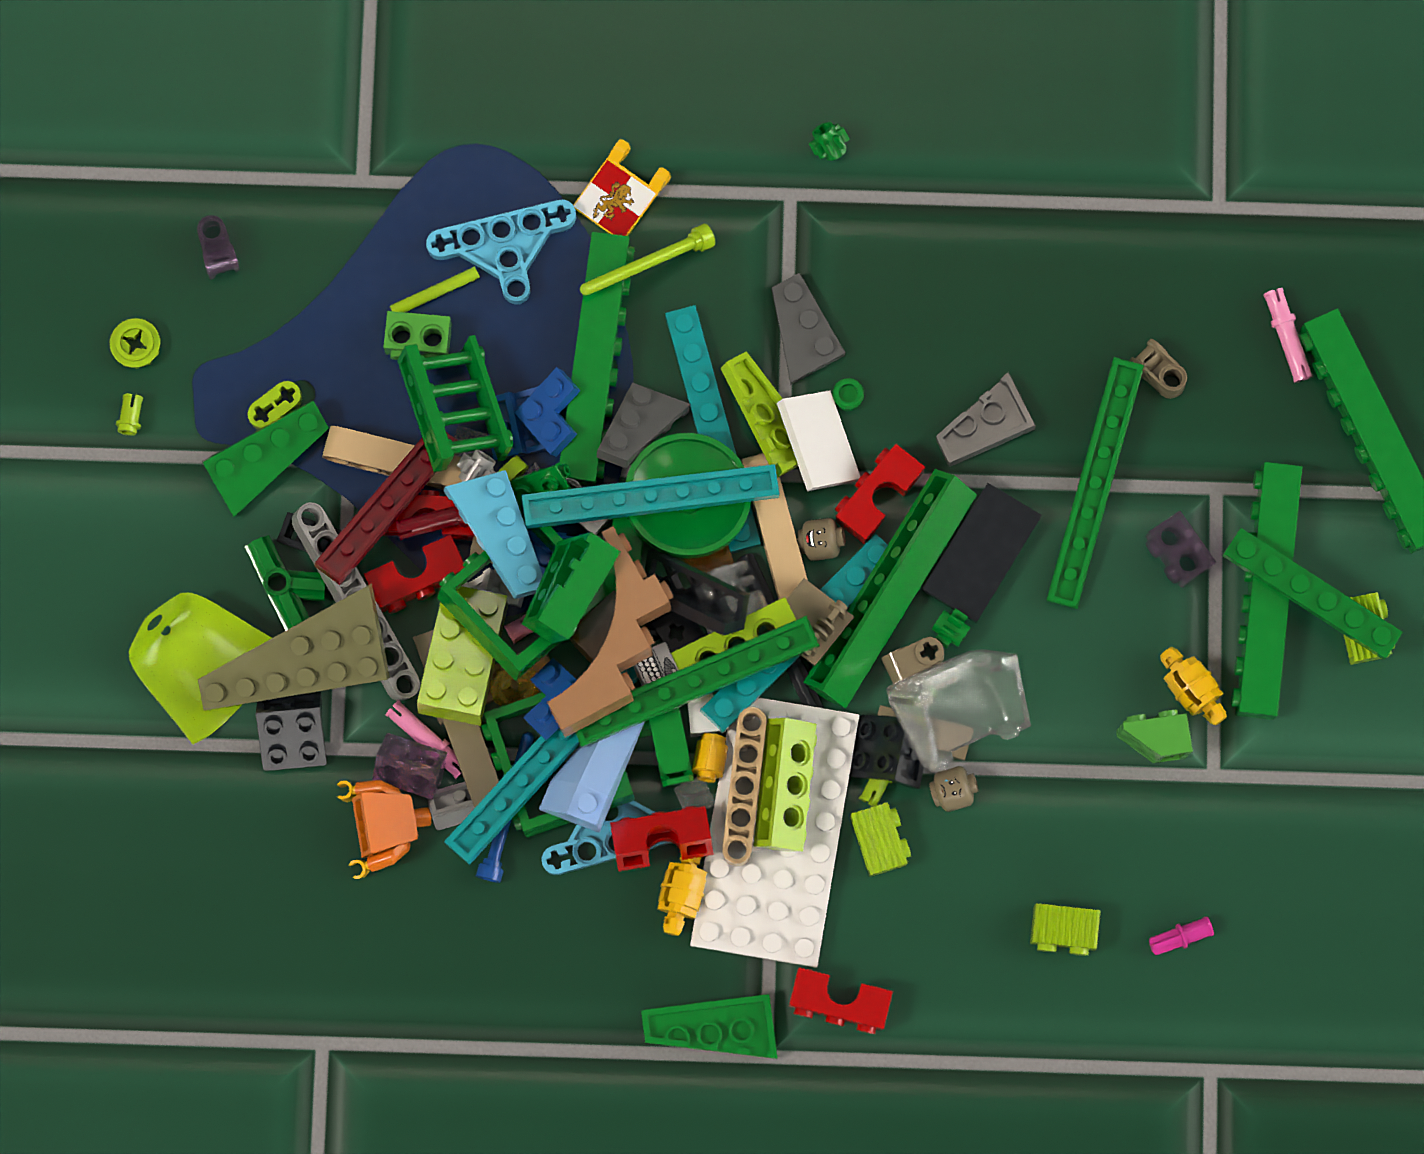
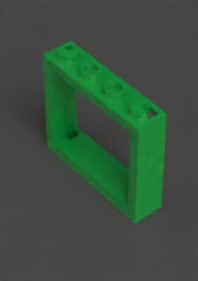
M551 526L530 528L552 553L558 541L563 540ZM483 551L480 555L475 552L463 563L464 568L457 574L451 572L440 582L439 585L441 587L437 599L516 681L562 641L550 643L540 636L517 656L456 591L491 562L486 551ZM602 582L581 619L612 593V590L604 582Z
M543 693L484 712L486 723L481 724L486 741L493 740L496 752L491 753L496 771L503 770L504 776L512 768L498 723L530 712L545 697ZM626 771L623 773L609 809L635 800ZM525 805L512 818L516 830L523 829L526 838L571 823L549 813L530 819Z

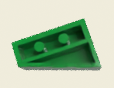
M592 532L558 541L522 625L550 643L568 640L576 631L578 622L621 551Z

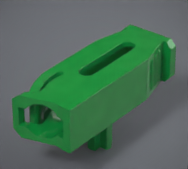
M676 708L645 721L638 739L652 736L662 786L667 787L694 781L680 709Z

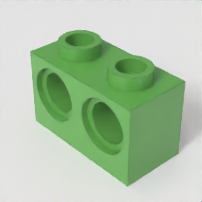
M387 311L383 347L386 355H390V358L393 360H398L404 347L417 344L420 355H423L425 358L449 354L452 329L450 316ZM400 331H406L410 333V338L406 343L399 344L394 341L395 334ZM430 334H438L442 337V340L437 346L431 347L425 344L426 337Z

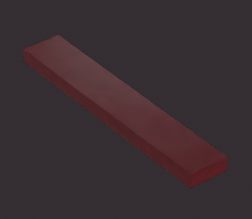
M446 432L448 439H451L452 442L458 441ZM423 438L419 440L314 562L318 570L337 584L341 585L435 475L436 472L433 471Z

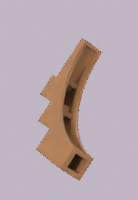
M613 526L602 532L603 540L621 551L613 564L616 575V604L609 633L597 657L584 674L564 692L547 702L564 737L634 701L631 691L635 689V686L628 673L624 672L621 674V672L653 656L650 645L654 644V640L646 626L640 627L672 610L669 600L673 598V595L665 581L659 583L655 574L643 580L647 575L639 560L632 561L628 554V551L632 550L626 536L624 533L618 535Z

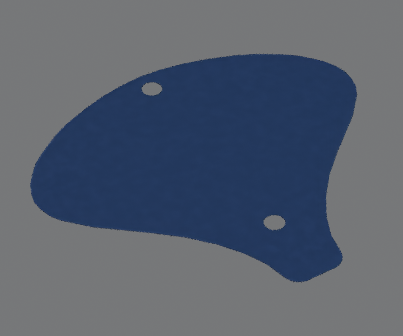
M473 143L459 145L439 153L430 159L399 191L362 244L333 281L301 313L272 335L243 351L210 360L197 368L193 376L192 386L195 426L198 433L209 442L227 445L234 444L257 431L248 419L249 407L256 400L283 381L294 383L301 380L307 381L314 387L315 398L313 401L329 429L330 426H338L416 445L422 438L398 362L391 359L390 355H386L383 348L387 311H391L390 305L475 266L460 256L447 260L434 259L427 250L426 240L431 232L438 229L564 199L540 172L505 150ZM560 208L556 216L548 217V211L543 212L546 227L551 226L550 219L559 218L561 222L567 221V215L571 213H565L564 209ZM536 215L526 216L523 220V226L527 230H535L541 224L540 218ZM577 215L575 224L570 229L550 234L527 271L531 293L524 303H509L503 295L500 280L475 266L480 278L405 313L450 316L452 329L449 354L461 352L469 336L475 335L478 345L484 350L485 366L496 396L507 392L517 393L538 387L556 367L563 370L571 379L583 300L580 286L585 283L591 238ZM499 222L493 227V234L496 237L504 238L510 233V226L507 223ZM468 230L462 236L463 242L467 245H474L480 239V234L475 230ZM457 233L451 234L454 241L444 242L442 238L436 239L437 244L432 246V248L436 247L439 249V252L445 251V245L451 243L455 244V249L460 248L457 241ZM505 252L500 258V263L505 267H512L518 261L517 255L513 252ZM514 281L509 284L507 291L511 296L519 297L525 292V286L522 282ZM626 325L619 326L617 337L623 338L620 357L614 356L618 366V378L616 387L610 386L609 398L614 399L612 418L606 417L604 429H609L633 383V361ZM400 331L395 334L394 341L399 344L406 343L410 338V333ZM430 334L426 337L425 344L431 347L437 346L441 342L442 337L438 334ZM466 364L426 371L429 382L433 383V385L471 380ZM286 389L281 392L283 398L276 403L277 406L285 400L289 402ZM475 392L436 398L438 410L443 413L480 408ZM568 405L559 413L565 421ZM272 406L267 411H262L261 408L256 411L258 417L255 421L257 422L261 419L264 423L269 420L267 414L274 407ZM484 420L445 426V431L458 441L461 440L459 438L460 435L464 439L489 436ZM328 429L291 464L312 474L360 510L388 476L324 459L322 455L329 433ZM491 448L480 450L493 459ZM475 451L465 452V453H466V454L471 453V454L473 455V453H474ZM548 451L521 456L520 458L529 466L524 475L559 463L561 452L557 457L551 455ZM464 453L455 454V456L462 457ZM510 459L499 462L495 461L494 471L498 472ZM606 461L604 478L597 479V486L618 483L622 467ZM427 485L422 489L440 492L439 496H447L443 489ZM579 523L562 524L552 527L555 532L566 533V536H578L589 533ZM442 529L405 538L404 540H400L398 536L387 537L424 572L427 566V559L422 547L443 538ZM455 540L465 562L470 557L472 541ZM487 564L483 569H481L467 582L469 583L470 581L484 574L483 571L488 569L489 567L492 570H494L495 568L493 567V564ZM535 594L525 596L521 608L508 605L506 616H514L528 611Z

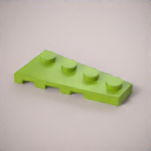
M747 351L727 361L721 367V370L769 465L775 464L778 478L798 467L777 402L783 398Z

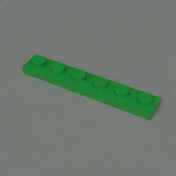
M1242 528L1238 530L1222 555L1383 660L1387 658L1403 633Z

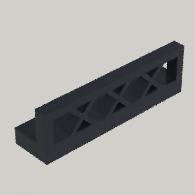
M655 549L648 550L645 565L647 577L643 578V580L655 574L659 583L663 581L667 583L673 595V598L669 600L671 611L722 636L744 630L750 598L749 593ZM657 561L663 564L667 576L661 577L655 574ZM681 572L686 574L691 585L688 589L682 586L678 578V574ZM704 584L709 585L715 599L708 600L701 586ZM729 595L738 599L736 613L730 610L725 599Z

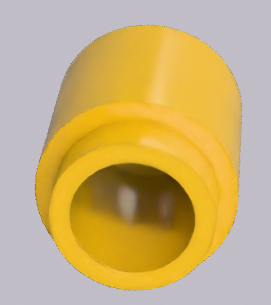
M704 733L701 735V740L697 741L692 772L697 775L698 780L714 783L716 779L723 777L728 753L727 739L724 736Z

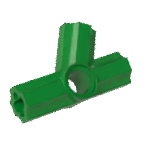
M270 535L260 537L244 546L284 630L286 631L310 618L301 600H325L326 584L318 572L286 570ZM274 577H282L286 580V586L281 591L270 589L269 582Z

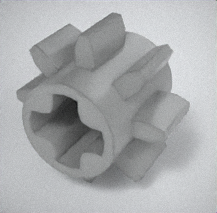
M475 450L473 455L471 453H464L456 465L461 468L459 478L463 482L497 473L493 468L496 463L495 460L480 450Z

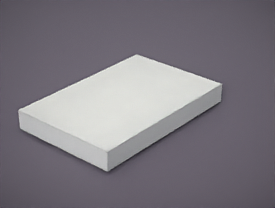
M831 391L785 398L777 402L807 491L859 480L860 474Z

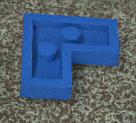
M557 367L514 412L543 447L555 457L577 435L559 413L580 392V389L565 372Z
M554 658L530 679L545 697L523 717L545 740L560 728L547 702L564 692L577 681Z

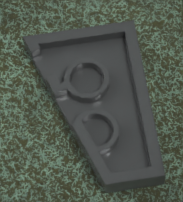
M800 273L772 287L790 385L845 356L844 349Z
M1009 372L990 391L987 390L980 396L979 400L966 412H962L936 436V442L949 467L1035 430V424Z
M632 383L597 450V458L627 468L634 462L641 451L650 445L661 433L665 434L669 431L672 424L679 417L683 418L688 414L691 404Z

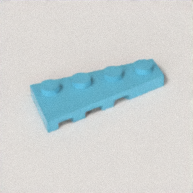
M506 470L446 486L444 489L445 494L459 510L458 514L476 536V541L481 549L485 550L490 557L493 567L514 599L535 594L543 574Z

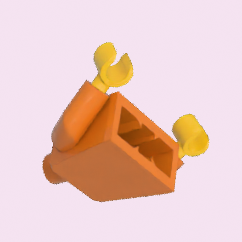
M343 780L337 784L338 787H349V793L346 796H337V798L344 802H353L362 858L367 857V861L359 859L349 863V866L359 863L363 869L360 875L353 876L354 879L366 877L369 870L375 872L394 865L410 850L411 842L418 839L417 828L431 825V813L428 807L414 809L411 795L402 794L399 788L387 782L372 780L357 782L355 785H352L348 781Z

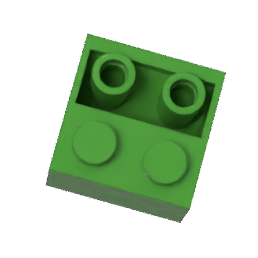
M1177 710L1159 712V716H1155L1152 719H1146L1145 714L1126 717L1127 720L1123 721L1116 730L1119 739L1153 764L1186 759L1193 752L1187 713L1178 715Z

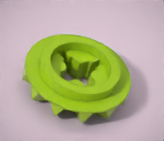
M138 318L125 320L112 332L110 338L111 352L114 358L125 367L138 369L139 367L150 365L151 361L159 355L161 340L158 331L146 320ZM137 336H141L140 341L146 349L136 348L131 353V346L124 338L135 340Z

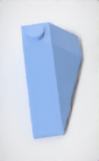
M644 722L584 748L580 745L551 779L539 810L600 833Z

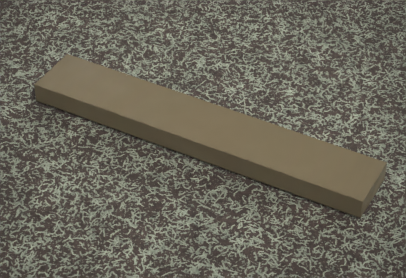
M434 630L413 637L424 670ZM443 719L475 808L499 782L479 725Z

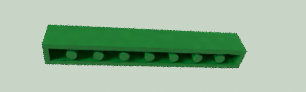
M592 232L585 282L634 261L635 247L630 246L629 236ZM631 277L590 295H583L571 378L573 383L580 389V392L568 404L566 422L577 435L561 451L560 463L567 464L571 471L570 476H567V478L575 479L583 486H597V479L604 478L606 461L597 458V450L608 429H604L606 417L612 418L614 399L609 398L610 386L616 387L618 368H613L614 356L620 357L623 338L617 337L619 326H625L627 307L621 306L623 295L629 296Z
M1337 308L1304 323L1299 330L1301 333L1299 338L1304 351H1310L1315 361L1312 365L1319 380L1324 379L1329 389L1326 391L1330 404L1334 408L1338 407L1343 417L1340 419L1344 432L1347 436L1352 435L1357 445L1354 447L1358 460L1361 464L1366 463L1371 473L1368 475L1372 488L1375 492L1380 491L1385 501L1382 506L1389 520L1394 519L1399 529L1396 533L1400 544L1404 549L1408 548L1412 554L1424 548V479Z
M1264 462L1260 470H1255L1253 489H1258L1257 501H1252L1250 509V520H1255L1254 532L1249 533L1293 561L1303 466ZM1244 570V582L1249 583L1248 593L1243 594L1241 599L1240 612L1245 613V623L1240 625L1238 629L1237 644H1242L1241 657L1237 656L1235 660L1234 675L1239 676L1238 688H1233L1231 707H1236L1235 716L1274 720L1278 716L1289 599Z
M934 469L849 607L848 612L854 618L819 662L812 667L803 683L826 701L846 709L977 496L974 491L955 475Z

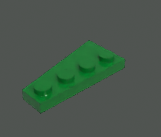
M311 400L202 462L234 517L325 433L329 427L315 402Z
M769 994L641 1010L645 1043L778 1059Z

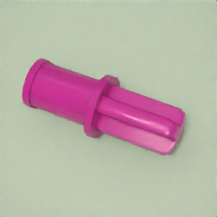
M1206 916L1203 919L1183 926L1176 924L1175 929L1150 937L1149 945L1154 955H1159L1181 946L1184 949L1188 948V944L1214 936V931L1209 918Z

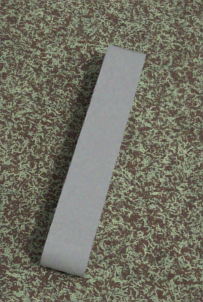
M309 502L302 505L292 516L293 528L314 563L322 554L317 547L318 540L325 539L331 544L338 534L323 508L316 503ZM307 511L315 516V526H307L303 523L301 518L302 512ZM356 567L347 576L346 582H342L341 585L318 570L336 603L367 586ZM376 603L384 650L390 651L394 656L393 665L388 666L390 678L382 680L381 683L392 699L404 701L418 693L420 680ZM399 677L405 678L410 684V690L407 694L397 689L396 682Z

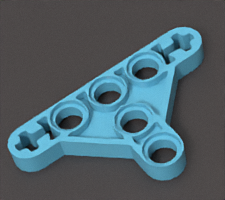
M556 200L438 229L431 232L426 240L427 250L430 256L437 260H447L460 256L500 280L503 295L509 303L521 304L529 298L531 293L527 271L550 234L568 230L575 224L576 210L569 201ZM560 208H563L565 213H571L567 215V221L561 222L559 218L550 219L551 226L546 227L543 212L548 211V217L556 216ZM536 215L541 220L540 226L535 230H527L523 226V220L526 216ZM499 222L507 223L510 226V233L504 238L496 237L492 231L493 227ZM468 230H475L480 234L479 241L474 245H467L462 240L463 234ZM457 233V241L460 248L455 249L454 243L445 245V251L439 252V249L436 247L432 248V246L437 244L436 239L442 238L444 242L454 241L451 234ZM503 253H515L518 257L517 263L512 267L503 266L500 263ZM514 281L522 282L525 286V292L519 297H513L507 291L509 284Z
M636 801L617 806L618 816L612 821L604 820L600 833L576 825L567 842L553 845L543 852L542 865L549 874L562 875L616 859L615 851L610 849L608 844L612 836L610 822H615L625 817L638 818L649 816L655 812ZM661 841L654 844L651 849L673 842ZM591 843L595 846L596 855L593 859L585 861L578 856V848L581 844ZM573 846V857L577 862L576 865L570 866V859L562 861L561 868L555 869L554 865L547 864V860L552 858L551 853L557 852L559 856L568 855L569 853L566 848Z

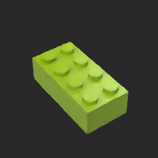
M464 586L456 590L501 638L508 609L507 595ZM441 602L417 700L418 714L481 726L496 660Z

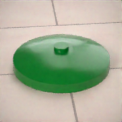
M677 433L660 438L641 451L628 471L626 482L745 467L737 455L718 440L702 434ZM751 502L628 516V519L638 536L653 549L677 558H700L718 552L737 537L747 520Z

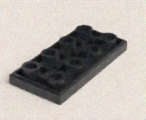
M987 483L922 591L951 609H958L967 615L968 619L977 623L1042 515Z

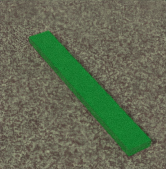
M1113 357L1046 599L1048 602L1074 609L1078 608L1144 369L1142 364Z
M804 616L632 690L633 702L575 732L581 747L584 748L820 647L808 617Z

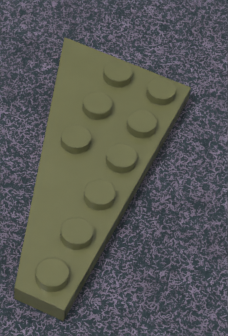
M372 584L199 678L198 684L203 709L210 710L389 679V670Z

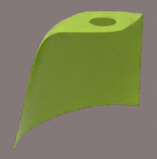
M189 592L179 593L145 618L129 649V660L134 671L147 689L175 721L192 745L220 728L243 705L204 710L198 679L272 639V637L207 598ZM162 615L160 623L154 629L147 630L152 619ZM169 626L171 629L170 633L166 636L162 635L161 632H163L164 628Z

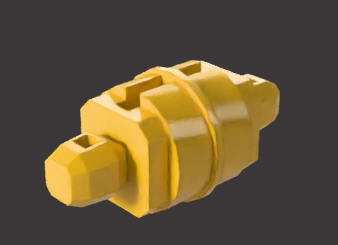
M1170 647L1166 649L1160 657L1166 669L1170 668L1171 671L1163 679L1168 684L1167 687L1174 694L1176 701H1179L1192 716L1204 712L1203 716L1210 724L1218 725L1227 715L1221 703L1217 704L1216 701L1224 693L1212 677L1211 671H1208L1195 656L1183 660L1184 656L1176 648Z
M680 857L681 863H669L663 883L660 885L661 891L658 899V910L668 913L664 919V933L679 936L685 923L683 921L684 918L695 919L696 913L699 911L701 900L704 898L703 892L707 871L697 868V865H700L701 857L682 860Z

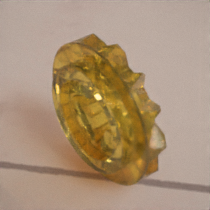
M532 667L517 680L518 691L515 692L511 687L513 678L505 670H496V677L490 680L492 698L498 705L505 706L537 695L539 689L530 680L537 672Z

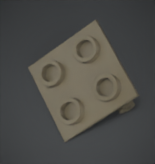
M803 578L786 600L796 620L807 616L820 647L803 653L801 656L815 666L854 616L846 611L848 607L842 601H833ZM765 625V628H767L769 631L775 629L771 625Z

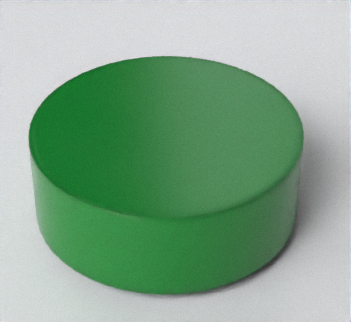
M845 378L837 382L832 394L835 405L844 411L857 409L862 404L864 398L862 385L852 378Z

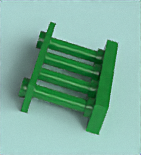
M469 336L461 352L426 358L420 355L417 344L405 346L397 362L433 471H445L455 454L494 448L498 462L504 461L513 447V436L511 431L506 428L485 366V353L483 348L478 345L476 336ZM466 364L471 379L433 385V383L429 382L426 371ZM475 392L480 408L443 413L438 410L436 398ZM484 420L489 436L452 442L447 437L445 426Z

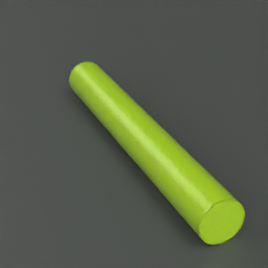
M474 266L390 305L391 311L407 312L480 278Z

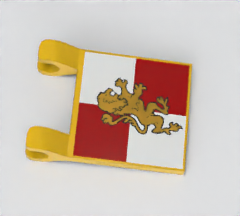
M623 139L618 140L608 158L573 206L576 211L609 234L628 236L660 191L667 185L671 176L669 171L661 167L648 185L621 166L620 163L631 149L629 143Z

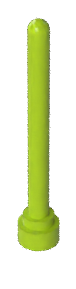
M707 224L699 225L691 230L688 238L583 283L580 286V292L583 295H590L691 249L705 251L715 246L714 234Z

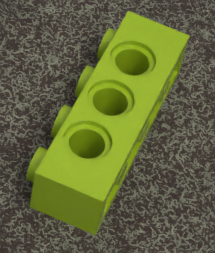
M784 597L747 615L744 630L725 636L713 632L672 652L671 655L678 670L701 661L702 657L707 653L716 655L729 649L731 642L736 639L748 641L758 637L759 629L764 625H771L776 629L795 621L796 618Z
M790 718L767 719L753 847L784 852H803L807 837L806 821L807 812L810 807V783L814 772L812 765L814 748L817 743V723Z

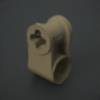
M1149 339L1146 342L1147 347L1136 358L1131 357L1128 361L1144 365L1141 378L1154 387L1160 395L1170 399L1176 398L1181 395L1187 382L1186 371L1157 341ZM1173 375L1178 378L1180 385L1169 387L1165 384L1163 378Z
M927 637L907 647L899 648L885 655L881 660L894 687L897 688L940 666L944 660V649L939 640ZM928 646L931 650H938L935 652V659L931 661L928 656L922 658L925 654L924 648Z

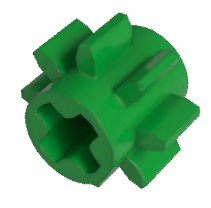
M825 122L813 130L812 136L815 140L809 142V146L815 156L818 155L820 159L825 158L827 161H833L844 155L847 150L844 143L849 141L850 138L844 127H840L838 123L833 125L832 122Z
M955 608L952 614L944 610L931 630L938 634L936 639L947 649L950 643L958 647L971 627L965 624L968 616Z

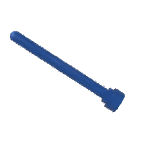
M529 732L524 733L521 737L514 765L533 745L534 736ZM511 820L492 840L488 857L484 858L483 863H479L476 877L495 883L501 882L504 870L501 869L502 863L500 859Z

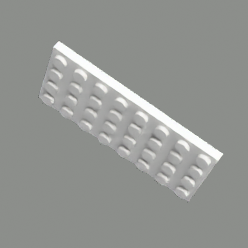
M758 698L750 707L758 708L764 713L766 725L767 719L790 718L817 723V743L814 748L812 765L814 772L810 783V807L807 812L806 821L807 837L803 852H784L753 847L752 845L751 857L742 866L730 865L723 856L722 847L737 719L727 729L726 745L728 746V753L723 777L719 778L710 827L714 855L705 857L703 870L707 871L703 892L704 898H702L699 911L696 913L690 946L817 968L859 714ZM751 715L744 719L743 726L748 731H756L761 726V720L757 716ZM745 747L739 753L740 759L745 763L754 762L758 756L756 750L751 747ZM741 779L736 783L735 789L741 795H748L753 791L754 785L749 779ZM740 810L732 815L731 820L735 826L744 827L749 823L750 816L746 811ZM739 842L732 843L728 848L729 856L734 859L744 857L747 851L746 847Z

